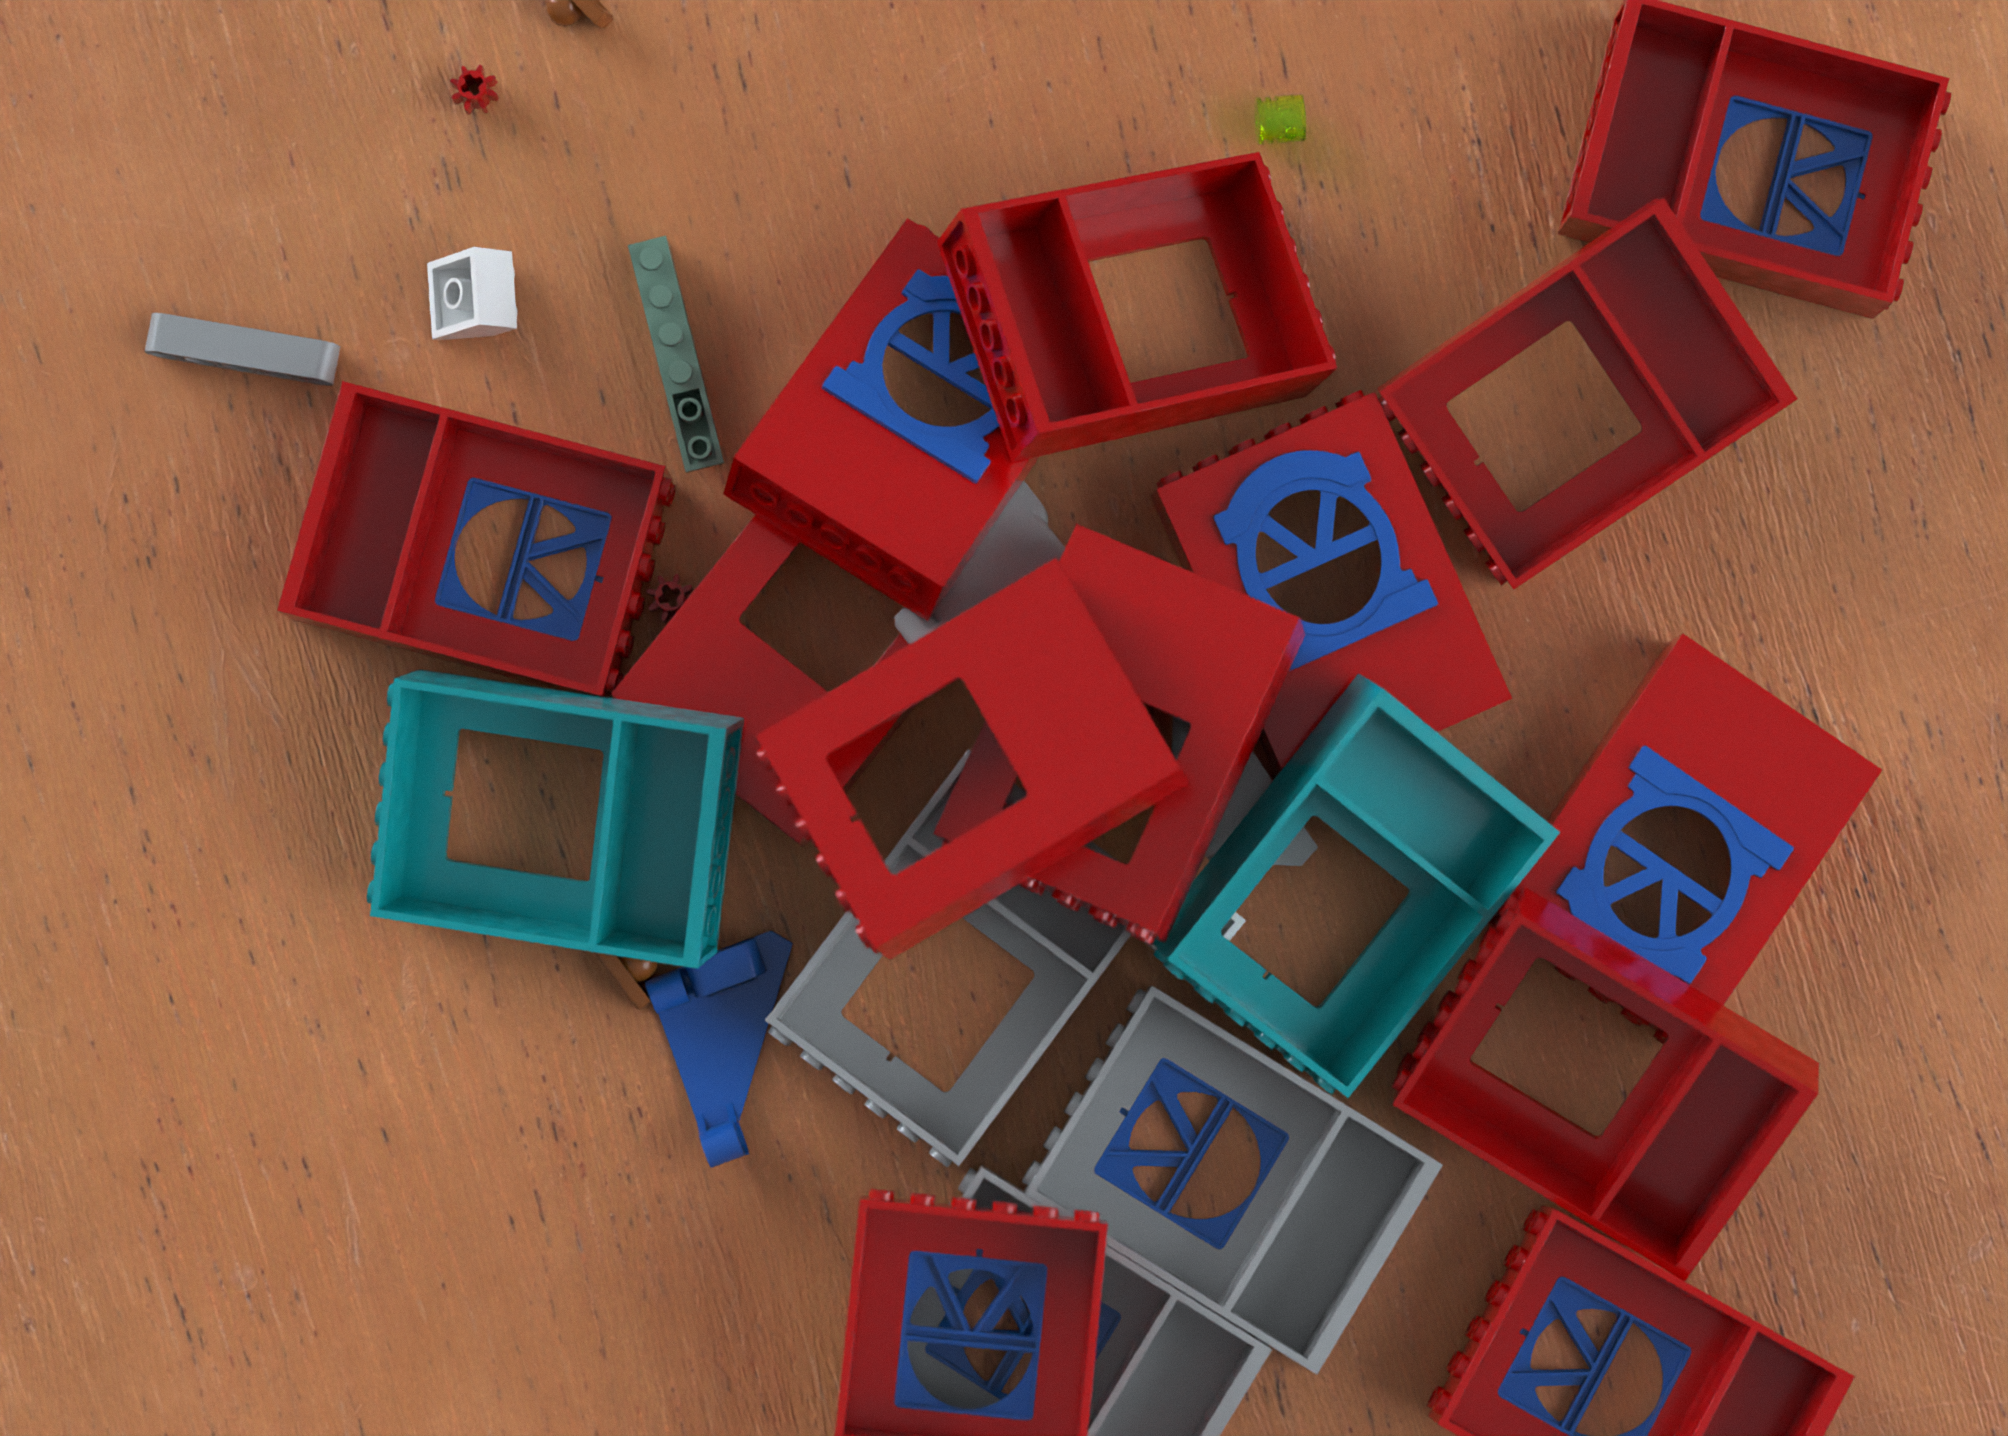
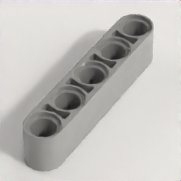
M152 313L145 346V353L160 358L325 386H332L334 384L340 352L339 345L323 340L163 313Z

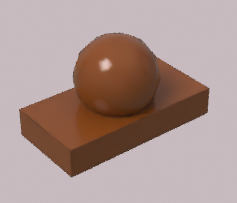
M599 0L546 1L548 16L551 21L560 26H569L578 22L583 12L594 24L604 29L613 20V15Z
M594 952L636 1009L644 1010L652 1004L647 991L640 982H644L653 976L658 962Z

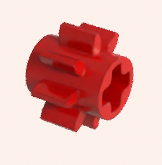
M480 64L476 71H468L466 67L462 66L461 71L463 74L459 79H450L451 85L459 91L451 97L454 104H460L464 101V110L468 115L472 113L473 109H482L485 114L488 113L487 105L490 100H499L497 93L490 89L498 83L495 76L491 75L485 78V70ZM476 84L480 93L473 96L469 87Z
M675 574L673 580L667 582L659 575L658 582L660 585L657 589H647L646 591L650 596L655 597L656 601L648 609L650 612L661 609L663 611L661 618L664 623L668 621L670 615L676 614L687 600L686 595L694 590L692 585H686L683 588L679 585V574ZM670 589L674 594L681 592V595L676 598L678 604L672 608L668 603L661 604L666 599L664 592Z

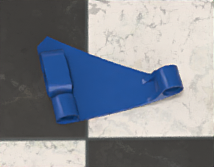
M772 930L717 950V953L698 969L683 966L645 980L648 995L656 1014L660 1017L697 1122L700 1142L711 1168L749 1154L739 1121L769 1024L765 1019L774 1008L793 945L792 942Z

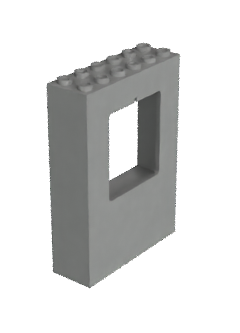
M969 749L884 862L891 874L899 873L940 848L942 842L933 832L971 751ZM1016 784L1005 805V809L1027 796V793ZM1092 841L1084 845L1088 849L1118 861ZM1020 884L962 917L1033 970L1034 978L948 1092L940 1090L895 1056L891 1062L888 1061L886 1058L890 1051L843 1017L842 1009L883 956L880 952L875 954L871 948L867 949L855 930V927L860 925V922L854 918L851 912H846L765 1019L766 1022L772 1025L768 1033L786 1046H790L794 1042L804 1049L800 1057L817 1070H821L825 1065L836 1073L832 1079L833 1082L849 1094H853L857 1089L868 1098L864 1105L884 1119L889 1113L901 1122L896 1129L914 1143L921 1137L933 1146L929 1154L943 1165L949 1167L951 1162H954L960 1166L1122 948L1131 933L1125 930L1127 926L1120 923L1114 929L1094 920L1093 916L1088 914L1089 909L1081 906L1079 912H1075L1056 903L1057 900L1050 897L1051 892L1044 890L1042 896H1039L1020 887Z

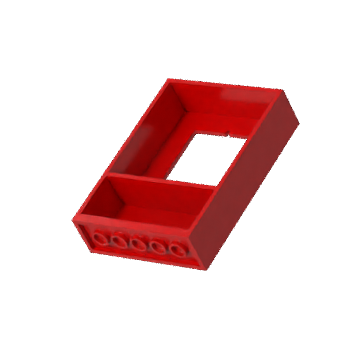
M1260 152L962 208L937 240L1012 462L1304 398L1337 369L1335 351L1326 338L1322 315L1313 302L1309 279L1300 266L1296 243L1287 230L1283 207L1276 199L1271 185L1270 171L1264 165ZM1200 239L1205 240L1208 243L1226 296H1234L1228 302L1244 344L1247 358L1130 383L1088 262Z
M1664 198L1651 200L1376 388L1381 395L1378 398L1389 422L1396 418L1403 429L1397 432L1406 448L1412 455L1419 451L1425 460L1419 467L1434 488L1441 484L1447 494L1441 497L1448 510L1456 520L1463 517L1469 525L1463 530L1478 553L1484 549L1491 558L1485 562L1488 569L1501 586L1507 582L1513 590L1798 400ZM1570 321L1640 423L1641 431L1525 510L1518 512L1484 462L1477 466L1475 465L1474 461L1480 456L1448 411L1447 403L1551 331Z
M755 515L611 695L621 700L744 718L735 794L797 844L804 847L807 841L795 822L801 816L794 811L792 806L788 807L776 788V785L781 783L780 779H777L772 771L768 772L761 762L756 751L762 747L756 735L829 692L740 623V617L801 543ZM901 633L877 663L909 645ZM917 704L828 757V763L845 793L848 792Z
M1076 524L1059 563L1142 703L1191 724L1189 734L1176 760L1188 779L1189 784L1157 802L1129 863L1122 864L1082 846L1021 882L1020 887L1039 896H1042L1044 890L1051 892L1050 897L1057 900L1056 903L1075 912H1079L1081 906L1089 909L1088 914L1093 916L1094 920L1115 929L1118 923L1127 926L1125 930L1131 933L1130 936L1149 945H1153L1155 939L1166 943L1301 646L1305 632L1300 618ZM986 720L933 832L942 842L940 848L1004 811L1005 805L1019 777Z
M1057 558L1047 562L756 735L762 747L756 751L761 762L768 772L772 771L776 778L780 779L781 783L776 785V788L788 807L792 806L794 811L801 816L795 822L806 841H811L815 848H818L821 852L815 856L820 868L827 877L831 876L833 881L840 886V889L835 891L840 904L847 913L851 912L854 918L860 922V925L855 927L859 938L867 949L871 948L875 954L880 952L890 960L1189 784L1181 767ZM962 679L1026 788L1027 796L899 873L891 874L860 819L854 822L851 821V818L858 814L828 763V757L955 680Z
M1524 886L1518 897L1511 894L1499 913L1501 918L1496 928L1494 929L1490 926L1478 945L1480 950L1475 959L1469 958L1457 977L1459 982L1454 991L1448 990L1437 1007L1439 1012L1433 1023L1428 1021L1421 1030L1416 1040L1418 1044L1413 1054L1407 1052L1396 1070L1398 1075L1391 1088L1396 1090L1392 1105L1681 1280L1686 1281L1819 1094V1063ZM1537 958L1547 960L1668 1034V1038L1601 1135H1593L1471 1060V1056L1502 1010L1496 1004L1506 1005Z

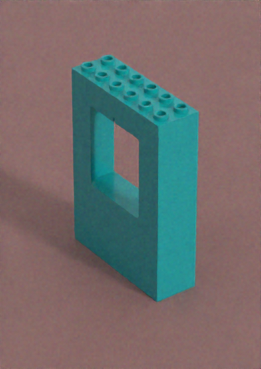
M422 669L394 678V683L390 684L387 693V705L391 707L390 723L386 724L383 732V745L387 747L386 762L381 765L379 772V785L383 786L382 802L378 803L375 811V824L379 826L378 841L374 842L371 850V863L375 865L374 880H371L367 890V903L371 904L370 916L696 969L717 953L744 718ZM461 729L599 749L603 752L589 881L456 861L447 857L453 796L445 795V792L454 790L459 733Z
M1358 673L1193 881L1166 943L1154 940L1153 945L1157 950L1153 955L1164 963L1163 966L1181 980L1184 978L1194 986V990L1211 1003L1215 1002L1235 1022L1241 1026L1245 1025L1265 1045L1271 1049L1275 1048L1290 1064L1301 1072L1305 1071L1328 1093L1332 1095L1337 1089L1349 1098L1560 832L1387 691ZM1312 816H1318L1409 890L1405 899L1319 1006L1310 1004L1269 972L1265 978L1262 977L1267 970L1221 934L1225 924Z

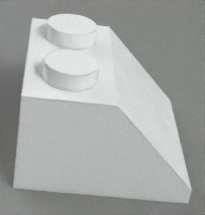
M472 247L427 263L432 340L495 336L517 329V307L514 287L515 271L513 268L512 251Z

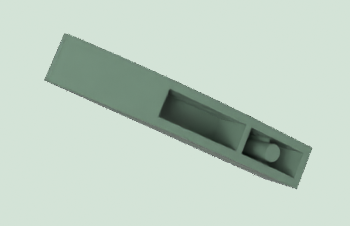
M662 236L630 244L628 249L685 471L689 473L724 464L695 342L667 237Z

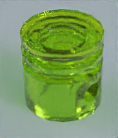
M1302 94L1275 96L1274 100H1271L1270 97H1265L1264 101H1261L1260 97L1255 98L1254 118L1258 145L1263 144L1264 140H1267L1268 144H1273L1274 140L1277 143L1305 141L1306 115Z

